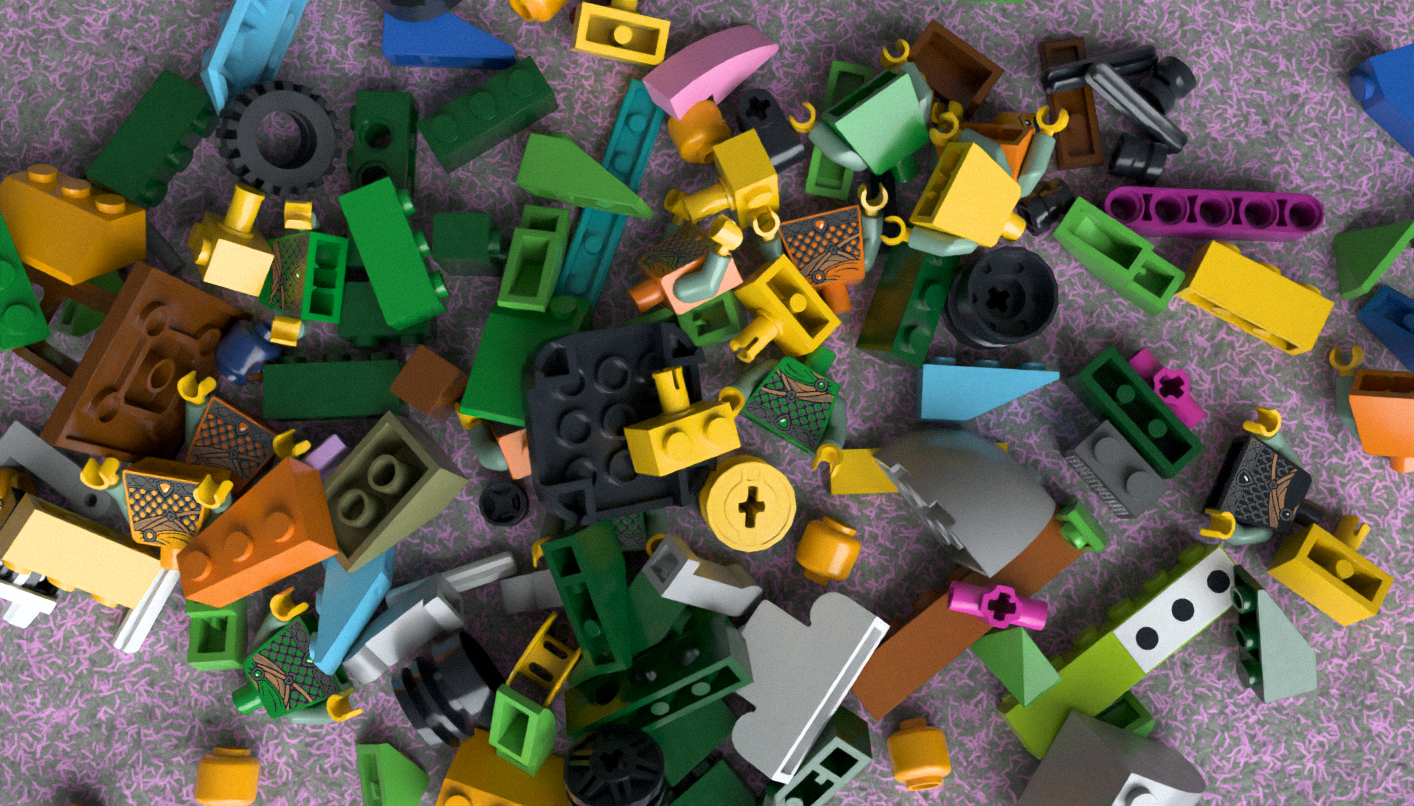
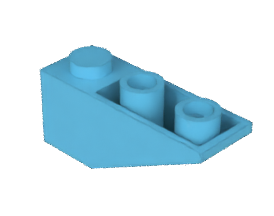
M929 358V364H923L922 368L917 369L915 422L963 423L1059 379L1060 372L1045 371V364L1019 363L1018 369H1002L1001 362L994 360L973 361V367L956 366V359Z
M396 544L353 574L346 572L334 556L322 560L323 569L326 571L324 587H319L316 594V611L320 618L318 632H313L310 638L309 653L311 659L314 660L313 663L326 675H333L391 588Z

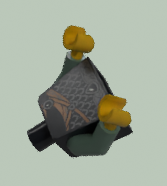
M1255 405L1254 407L1258 412L1257 421L1245 420L1243 423V428L1255 433L1256 437L1247 435L1233 439L1200 513L1211 518L1209 529L1200 528L1202 536L1219 538L1234 546L1267 542L1272 535H1287L1294 522L1303 527L1313 523L1318 525L1324 514L1323 506L1305 498L1312 482V477L1302 469L1301 460L1281 432L1282 420L1280 413L1275 409Z

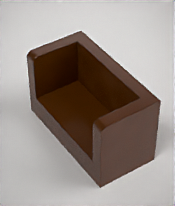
M934 19L931 20L912 45L907 57V61L914 62L919 71L925 75L927 84L931 90H934V96L946 105H949L951 100L960 103L963 107V117L967 120L972 118L1005 71Z
M419 344L390 386V391L425 415L446 423L455 410V403H459L463 398L470 376L424 345Z

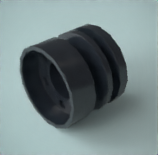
M1003 246L957 267L941 315L947 330L960 343L973 349L994 350L1007 345H1013L1040 335L1050 325L1059 305L1058 284L1052 269L1038 254L1023 247ZM992 298L994 303L988 308L986 302Z
M457 628L432 646V654L436 666L423 656L416 657L411 661V669L408 667L401 668L392 675L391 679L394 694L413 727L432 748L443 755H447L458 748L459 739L466 741L474 736V725L470 715L485 726L492 723L497 689L502 683H506L483 647L463 628Z
M623 724L601 726L585 733L570 747L563 762V779L569 806H668L663 751L656 739L642 729Z

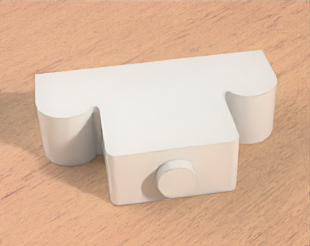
M838 592L826 593L814 602L810 611V621L812 624L809 627L772 602L763 600L747 624L742 625L738 629L746 639L754 682L735 692L753 704L756 710L755 712L742 715L737 720L732 731V741L736 751L772 780L789 784L890 627L879 617Z

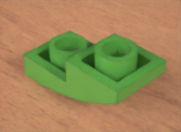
M1070 494L1057 505L1061 510L1055 515L1062 524L1059 532L1072 548L1077 551L1082 549L1084 552L1098 553L1106 546L1108 533L1076 495Z

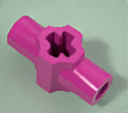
M1146 346L1137 350L1126 360L1188 429H1191L1205 417V411L1189 394L1188 389L1191 379L1181 368L1177 370L1165 368ZM1163 381L1167 382L1170 389L1165 391L1168 394L1165 397L1159 392V389L1163 387L1160 382Z
M952 580L946 603L947 609L979 616L980 622L1005 629L1011 623L1042 630L1048 612L1047 602L1015 595L1014 588L987 583L984 588ZM989 599L1005 601L1004 611L995 612L989 610Z

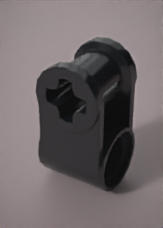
M755 88L742 95L736 114L738 128L741 133L755 129L777 174L807 158L799 136L788 123L776 99L770 92ZM753 106L756 111L765 110L762 121L757 116L748 117L750 107Z

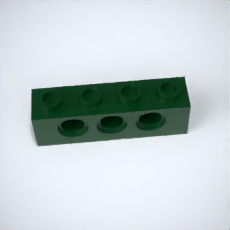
M357 90V104L351 106L349 115L350 127L354 132V146L348 149L346 157L348 173L352 174L351 189L346 191L345 194L371 184L379 176H388L400 189L407 187L414 201L418 127L415 123L419 121L420 106L411 92ZM386 133L391 134V139L385 147L374 148V142L378 136ZM348 226L347 234L342 235L344 238H349L346 265L356 273H367Z
M721 614L631 658L632 666L626 670L596 675L564 691L567 736L576 742L585 733L601 726L619 724L640 728L648 733L753 683L754 679L746 639L724 614Z

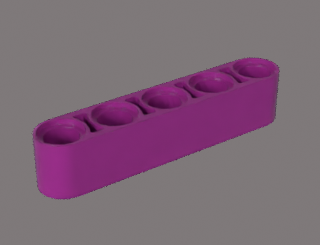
M1135 186L1117 187L1103 197L1095 206L1130 230L1144 237L1262 242L1295 241L1318 229L1323 223L1325 215L1323 206L1318 199L1312 195L1302 193ZM1111 203H1116L1123 208L1125 220L1118 219L1112 214L1110 209ZM1155 205H1160L1166 209L1169 215L1168 222L1158 218L1155 213ZM1200 207L1209 210L1212 215V223H1207L1203 220L1199 211ZM1245 209L1250 210L1254 214L1256 225L1247 221L1244 214ZM1289 211L1295 213L1299 218V227L1290 220Z

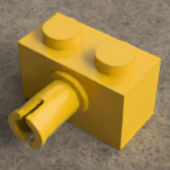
M611 0V5L606 7L582 2L576 6L569 51L654 69L664 61L671 21L640 15V12L636 11L638 0Z
M755 129L712 146L718 183L687 197H681L692 224L727 208L732 212L741 230L750 226L748 217L751 213L756 217L758 226H763L769 221V213L766 207H770L776 214H779L777 173Z
M236 183L226 216L206 211L202 223L195 222L188 238V248L192 249L193 262L196 263L203 281L259 297L274 258V254L260 228L253 226L261 202L265 198L262 191L249 185Z
M782 254L758 267L733 291L734 295L754 317V320L738 336L733 338L729 345L733 352L739 347L742 348L736 356L746 363H750L771 340L778 345L785 355L795 358L813 352L842 322L788 257Z
M680 365L663 368V372L657 370L652 373L663 413L623 428L635 472L659 477L741 447L730 402L702 400L690 405L682 374L683 369Z
M1342 515L1332 535L1313 523L1287 536L1266 571L1342 626L1375 616L1395 579L1357 553L1363 539L1369 533L1370 527L1366 522H1363L1359 529L1356 530L1355 528L1361 519L1353 515Z

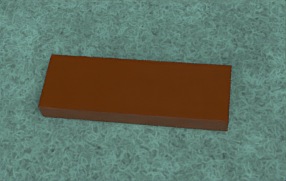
M1084 36L1041 42L1038 46L1042 72H1045L1050 67L1087 59ZM1087 85L1054 94L1045 93L1047 105L1050 106V125L1057 122L1062 108L1067 111L1069 116L1066 127L1062 131L1054 132L1052 136L1056 140L1054 149L1058 171L1102 165L1104 163V156L1092 86Z

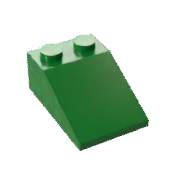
M553 294L545 312L498 306L496 301L486 323L461 401L460 413L525 427L520 385L521 369L529 352L547 338L559 334L593 330L592 301Z

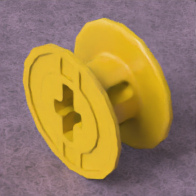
M746 454L727 457L717 463L716 471H710L707 481L698 496L700 514L709 529L715 533L720 541L730 548L745 552L764 550L780 541L792 526L796 511L794 489L786 476L762 458ZM748 494H750L755 500L754 503L746 505L745 513L739 507V502H746Z
M556 611L551 613L538 630L505 683L512 687L521 674L525 675L550 692L543 703V706L546 708L550 706L583 655L580 647L575 652L548 634L558 614ZM549 643L567 654L568 657L563 660L546 650L544 648L545 644ZM533 665L550 674L553 680L546 682L529 670L530 667Z

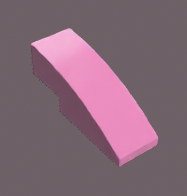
M749 24L733 27L709 35L685 47L662 62L642 80L652 102L680 122L689 108L700 101L709 99L718 105L775 54L779 47L776 42Z

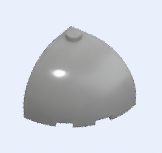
M928 427L914 430L894 439L871 456L950 559L989 578L1018 556L1041 533L1055 511V501L1042 487L1045 482L1033 466L1028 463L1022 466L1015 458L993 442L966 430L951 427Z
M1071 710L1015 806H1194L1205 792L1206 783L1196 768L1178 750Z

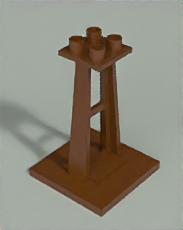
M137 259L118 295L86 281L72 286L22 262L29 281L40 285L44 289V296L39 305L47 325H49L59 305L66 299L74 300L106 315L80 363L45 340L11 350L66 387L39 438L53 446L106 458L112 457L132 464L147 456L174 461L185 442V399L179 394L177 388L179 380L194 370L196 371L195 379L198 385L207 377L213 378L217 383L221 373L215 366L218 361L214 354L216 345L238 320L251 321L253 315Z

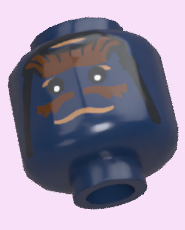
M259 319L257 323L248 320H238L214 349V354L218 360L215 366L218 371L239 386H245L247 383L253 385L261 384L263 382V365L279 364V357L284 356L281 344L270 342L272 325L262 319Z

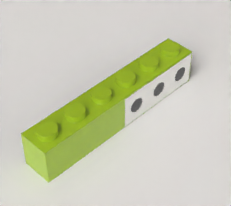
M1200 542L1190 545L1177 556L1180 563L1168 573L1165 570H1160L1143 582L1144 592L1132 601L1130 598H1125L1113 605L1107 612L1110 618L1096 629L1092 625L1079 632L1072 639L1074 647L1063 656L1056 653L1048 657L1047 660L1059 674L1062 681L1027 710L1008 689L1002 694L1001 699L1003 703L996 710L1030 754L1039 760L1045 756L1071 710L1095 717L1234 606L1230 595V588L1235 586L1233 566L1237 564L1221 544L1201 545Z

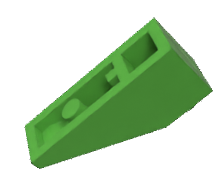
M549 131L547 136L530 133L515 182L530 196L541 200L648 220L652 219V209L637 194L573 143L572 137L557 131Z

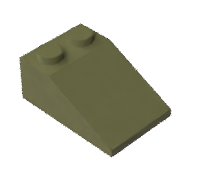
M388 410L322 484L339 548V553L333 556L348 573L353 574L439 515L470 481L420 424Z

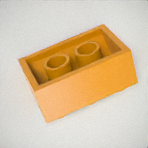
M34 164L29 166L26 171L7 175L0 185V211L22 262L73 286L136 263L137 259H146V210L125 201L124 197L102 191L91 186L90 182L75 179L48 164Z
M474 726V736L469 740H462L445 776L435 806H569L563 779V762L565 758L551 753L536 775L532 777L496 755V747L488 743L490 731Z

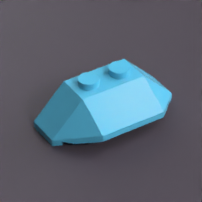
M232 0L229 8L222 12L219 20L220 30L213 46L208 48L202 60L203 70L200 74L218 116L221 109L228 108L230 103L227 100L233 94L242 92L243 87L249 84L260 83V81L275 80L308 0Z

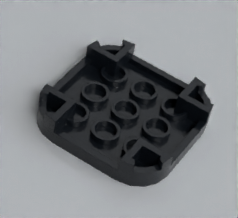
M641 323L559 334L542 340L529 352L521 369V398L533 486L538 501L550 514L578 525H598L597 522L600 520L669 506L684 507L697 501L695 496L704 487L710 471H716L717 456L661 477L636 473L623 429L663 413L656 383L652 377V373L657 370L663 372V368L682 366V374L690 405L702 401L698 364L707 363L702 346H696L687 333L677 328L675 323Z

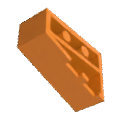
M287 456L176 555L184 598L221 608L339 553L319 470Z

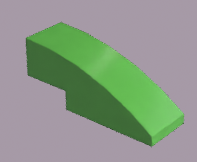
M832 60L820 114L874 78L876 68ZM821 116L819 118V123L824 122ZM814 144L804 192L847 201L854 171L831 161Z
M1080 196L1076 198L1052 234L1080 263L1101 281L1152 317L1165 309L1187 276L1186 273L1152 252L1155 245Z
M525 204L520 227H515L497 299L498 306L545 312L555 290L570 235L569 210Z
M730 289L680 315H675L668 308H663L618 326L655 322L675 323L677 328L687 333L696 346H702L703 349L735 338L749 323L743 304L734 295V289Z
M247 596L221 608L186 599L185 614L192 618L187 663L199 671L243 669L242 663L247 659L248 644Z
M502 683L496 692L488 743L496 747V755L534 777L554 750L556 739L555 715L548 708L513 687Z

